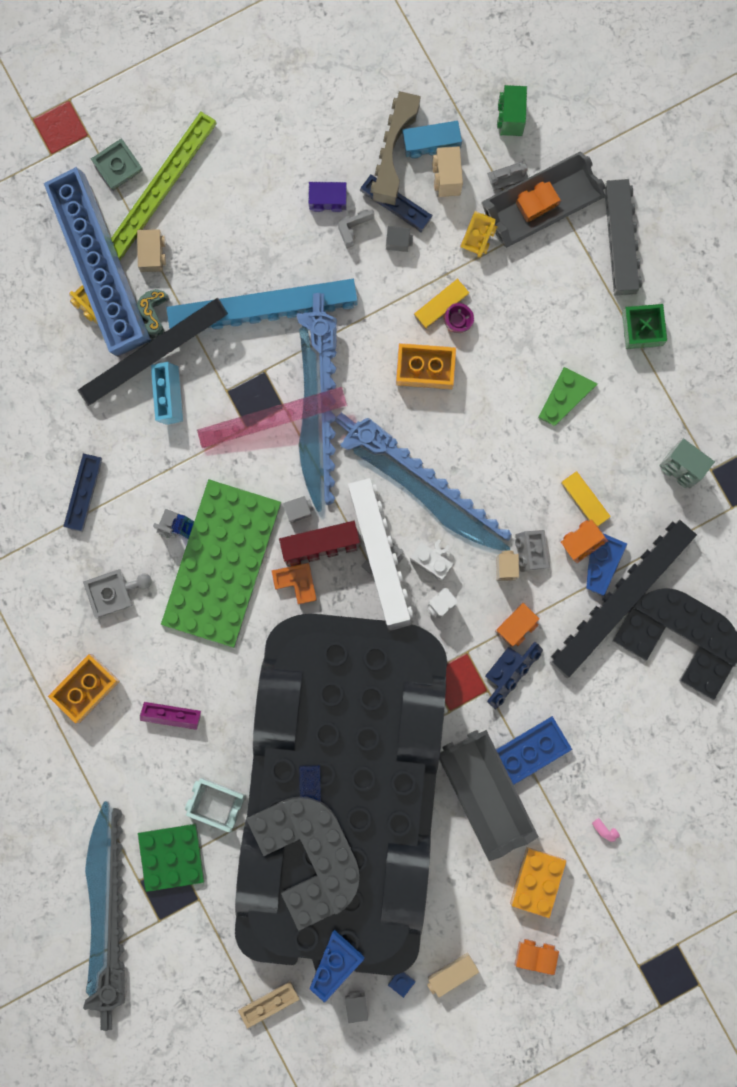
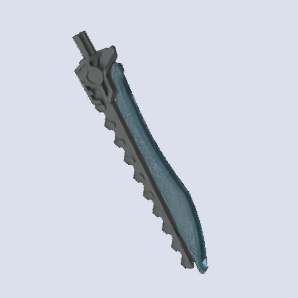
M108 801L103 802L94 824L85 867L90 902L91 942L86 993L89 997L85 1000L83 1009L100 1011V1030L103 1031L112 1030V1010L125 1003V970H123L125 965L119 960V957L125 950L123 944L119 943L124 930L118 925L124 917L123 911L118 909L124 900L123 895L118 892V889L124 882L122 877L118 876V872L123 867L122 860L118 859L123 846L117 842V839L123 832L121 826L117 825V822L123 814L121 809L113 808L111 813V838H108ZM108 846H111L107 967L99 975L97 988L98 972L104 967Z

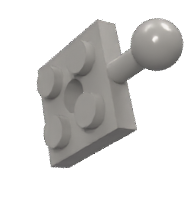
M120 569L83 581L95 618L133 606L128 591L137 587L146 589L152 583L151 577L143 573L137 577V580L125 584ZM107 588L113 591L110 599L103 597V591Z

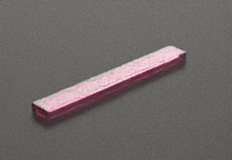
M339 387L198 429L197 433L201 447L206 448L348 405L343 387Z

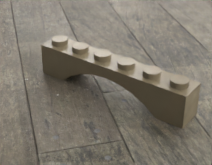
M399 91L398 97L393 99L392 109H394V113L389 115L387 125L390 126V129L385 131L383 142L386 145L385 148L380 150L379 159L382 160L381 164L376 166L375 176H377V180L372 182L370 193H373V201L391 205L396 203L400 179L394 168L392 154L397 140L403 133V129H407L416 122L421 99L419 95Z

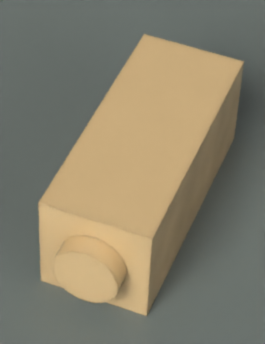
M467 952L428 977L430 983L427 986L432 994L436 993L438 997H441L478 974L479 970Z

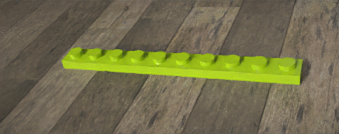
M200 111L111 237L119 261H121L137 238V230H142L216 126V120Z

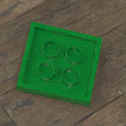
M196 823L138 832L146 892L205 882Z

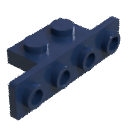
M534 642L523 656L511 647H508L485 675L488 680L498 686L487 700V703L496 710L504 703L507 695L516 688L519 680L528 673L530 666L540 658L543 649L538 643Z

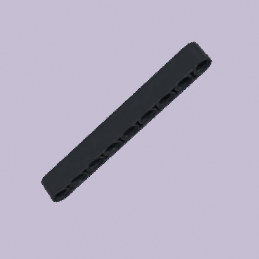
M217 297L77 391L88 406L93 404L229 313Z

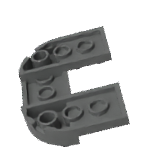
M292 797L246 818L263 856L300 839L315 869L316 876L281 892L298 931L333 914L340 913L351 903L359 885L358 863L338 819L328 806L321 801L309 797Z

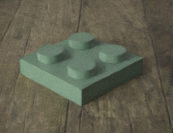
M122 138L91 158V161L112 191L143 171V168Z

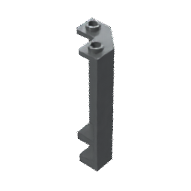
M580 151L482 201L485 215L496 219L495 225L497 229L495 234L498 240L507 248L606 197L604 193L605 184L602 179H598L593 175L591 169L593 164L590 157L585 156ZM550 181L561 200L560 204L536 219L526 222L516 205L518 195L524 191H533L534 187L541 182L547 183Z
M478 730L467 734V739L455 745L451 742L443 746L439 760L488 861H492L505 856L516 848L528 845L539 836L487 730L480 733Z

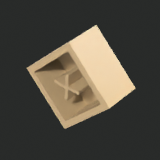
M460 146L437 148L436 155H433L432 161L433 173H435L434 191H438V197L460 196L463 185Z

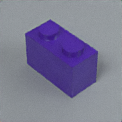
M309 182V210L314 212H323L324 210L342 212V210H346L347 183Z

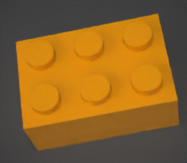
M399 343L396 386L452 390L454 385L456 347Z
M88 654L48 697L77 724L81 723L120 680L94 655Z
M526 847L510 905L550 918L566 860Z

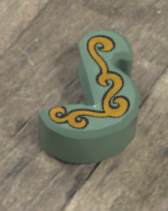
M158 289L146 292L139 298L137 303L142 319L147 322L145 324L147 332L152 338H156L164 332V328L153 307L170 300L164 291Z

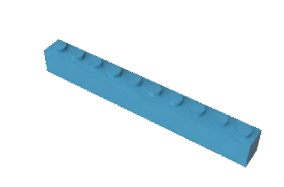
M354 278L221 298L219 300L229 314L208 328L221 329L224 325L240 326L244 322L255 324L263 319L275 321L283 316L294 318L297 317L298 313L313 312V294L316 293L324 294V312H333L336 308L342 307L345 310L352 309L357 305ZM212 300L166 307L169 329Z

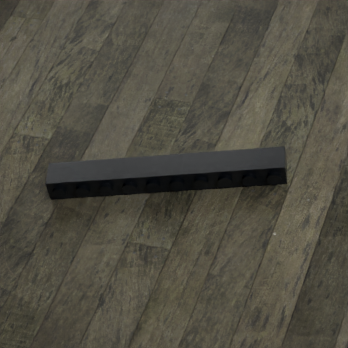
M678 520L676 523L672 521L665 528L667 533L663 537L659 535L653 542L655 546L650 551L647 549L640 556L642 559L638 565L634 563L628 569L629 575L625 579L621 578L614 585L616 587L614 592H608L602 598L604 603L600 607L595 606L589 613L591 617L587 622L583 620L576 627L578 632L574 636L570 634L563 642L565 646L561 650L557 649L550 656L552 658L550 663L566 678H569L697 536L681 520Z

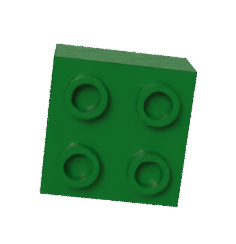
M504 85L503 92H500L498 99L499 117L497 119V129H500V135L523 136L526 124L527 86Z
M664 304L624 308L622 319L626 349L665 345L667 333Z

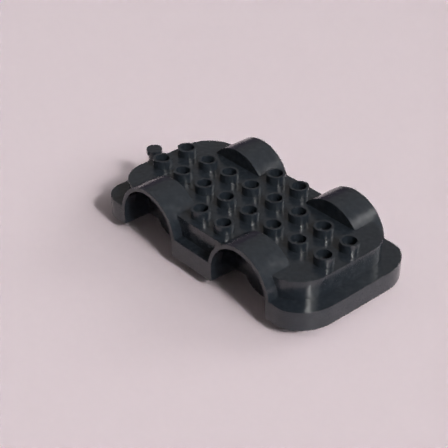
M311 613L287 618L270 632L266 640L264 659L258 683L253 730V764L246 818L292 797L302 796L321 801L335 814L357 860L359 885L353 900L344 910L298 931L281 892L317 875L308 854L299 839L263 856L246 820L241 842L236 884L235 939L241 952L248 958L257 962L295 965L298 958L312 959L316 974L332 932L335 930L365 957L354 970L355 972L397 975L408 970L416 961L420 949L427 898L431 826L436 774L443 731L447 656L442 644L427 630L411 624L410 626L388 631L386 621Z

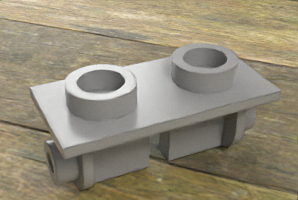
M522 161L487 173L493 191L527 179L526 171L528 169L527 165L523 164Z

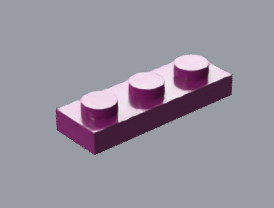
M149 702L143 703L140 713V721L197 730L201 717L200 710Z

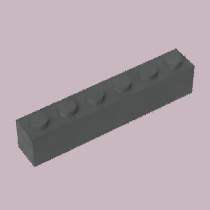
M629 179L607 180L604 193L606 196L605 204L614 296L637 294L639 288L642 287L641 276L638 277L640 259L636 258L638 240H635L634 233L637 231L636 222H633L635 205L631 203L633 186L630 185Z

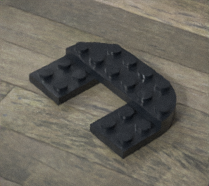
M657 589L643 595L630 609L613 642L647 661L665 628L670 629L698 646L679 681L715 700L730 671L737 663V632L732 623L719 612L676 589Z

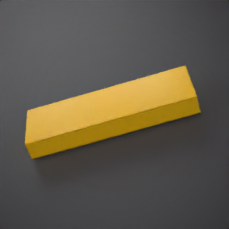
M457 278L416 311L414 316L427 329L442 317L452 304L459 303L470 292Z
M577 471L561 482L589 521L592 519L599 526L611 517Z

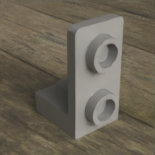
M363 210L357 216L352 218L347 216L340 220L338 229L346 249L353 246V240L355 239L351 227L374 219L373 210Z
M165 509L160 523H154L153 527L157 529L156 533L169 539L170 536L176 537L184 516Z

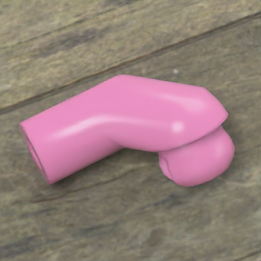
M600 818L592 823L599 835L608 841L614 842L616 838H619L620 834L615 828L609 831Z

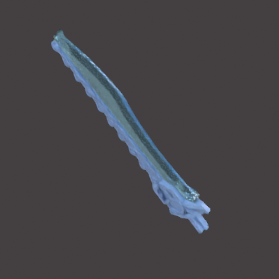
M316 293L313 294V312L298 313L296 315L298 323L302 325L299 333L304 375L303 418L298 445L306 487L316 511L321 512V476H324V500L326 505L334 503L335 497L330 492V488L334 487L335 484L334 479L330 475V472L335 469V464L330 459V456L334 455L336 449L330 443V440L334 439L336 433L330 424L335 421L336 416L330 408L336 403V400L331 395V391L335 390L336 383L331 378V375L335 374L337 368L331 362V359L335 358L337 353L335 351L337 319L324 312V294ZM309 330L311 333L312 346L319 352L320 357L323 468H321L320 462L317 354L310 348V337L308 333Z
M342 412L337 416L335 422L349 432L344 438L343 443L340 444L342 448L347 450L353 449L355 455L405 487L444 526L453 532L480 545L496 550L510 551L508 545L484 529L483 525L507 541L510 540L512 535L510 530L498 529L499 523L497 520L486 519L484 509H473L472 500L461 499L459 489H448L446 479H436L434 469L422 468V460L410 458L411 453L408 448H397L398 442L396 439L392 438L390 434L374 421L366 418L361 422L354 423ZM361 446H363L364 448H366V449H368L369 451L373 452L374 454H382V453L388 454L390 457H392L393 459H395V460H396L397 462H399L401 465H403L404 467H406L408 470H410L412 473H414L415 475H417V476H418L419 478H421L423 481H425L426 483H428V484H429L430 486H432L434 489H436L437 491H439V492H440L441 494H443L445 497H447L448 499H450L452 502H454V503H455L456 505H458L460 508H462V509L465 510L467 513H469L471 516H473L474 518H476L478 521H477V522L473 521V520H472L471 518H469L467 515H465V514L462 513L460 510H458L456 507H454L453 505H451L449 502H447V501H446L445 499H443L441 496H439V495L436 494L434 491H432L430 488H428L427 486H425V485H424L423 483H421L419 480H417L416 478H414V477H413L412 475H410L408 472H406L405 470H403V469H402L401 467H399L397 464H395L394 462H392V461H391L390 459H388L386 456H384V455H373V454L369 453L368 451H366L365 449L361 448Z

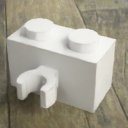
M439 539L435 543V550H432L421 542L411 556L410 561L442 581L453 563L441 556V554H445L449 550L450 546L447 545L445 549H440L439 544L441 540Z

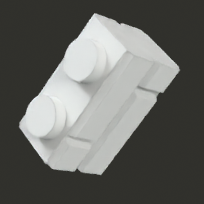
M444 588L429 601L427 611L433 618L436 616L441 618L458 603L457 599L448 589Z

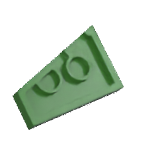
M564 367L538 418L556 426L598 383Z

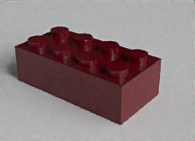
M355 520L279 538L284 562L286 565L289 564L290 567L300 565L301 561L309 560V562L318 561L320 556L327 555L328 558L339 555L338 552L345 550L346 553L355 552L360 547Z

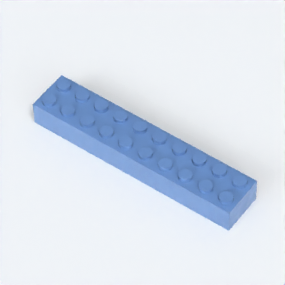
M75 167L45 182V189L109 352L118 357L150 342L151 339L85 173Z

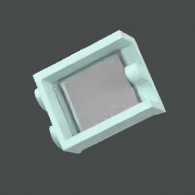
M200 778L199 781L194 783L192 792H194L192 800L189 799L186 804V816L226 832H232L246 794Z

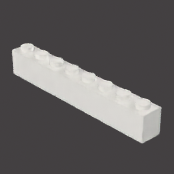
M370 478L350 483L348 487L388 631L410 626V619L414 617L411 606H406L405 601L408 600L406 589H402L400 585L403 582L401 571H397L395 567L398 561L396 554L391 553L390 547H393L391 536H387L385 532L388 526L386 519L381 518L380 513L383 512L381 501L377 502L375 497L378 495L376 484H372Z

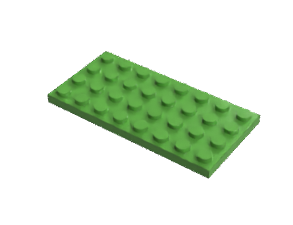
M208 479L161 625L235 648L279 512L280 501Z

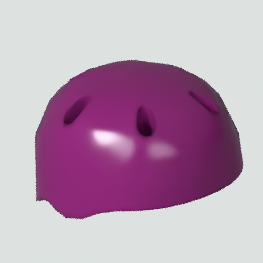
M454 303L445 312V326L453 333L466 332L474 323V314L467 305Z

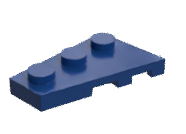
M606 534L604 535L608 542L589 555L586 585L587 590L603 597L627 547V543Z
M334 930L309 989L325 1003L361 964L365 957Z

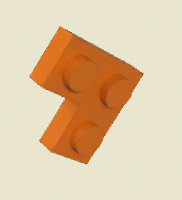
M309 563L271 570L275 590L294 586L298 605L317 601Z

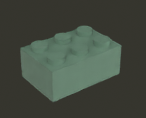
M683 438L670 450L659 466L662 467V471L666 475H672L678 479L677 482L681 486L691 488L703 479L715 461Z

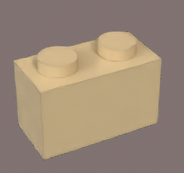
M160 229L137 230L138 268L140 272L163 271V265H166V255L163 254L162 248L166 247L165 236H162Z
M502 551L496 557V581H515L519 578V554H514V551Z

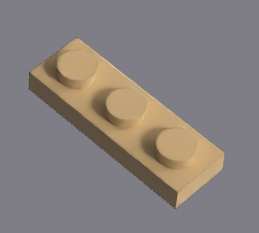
M289 981L238 1009V1012L248 1029L295 1003L300 998L292 982Z

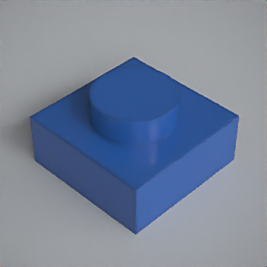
M403 972L395 975L388 983V986L404 998L416 981Z

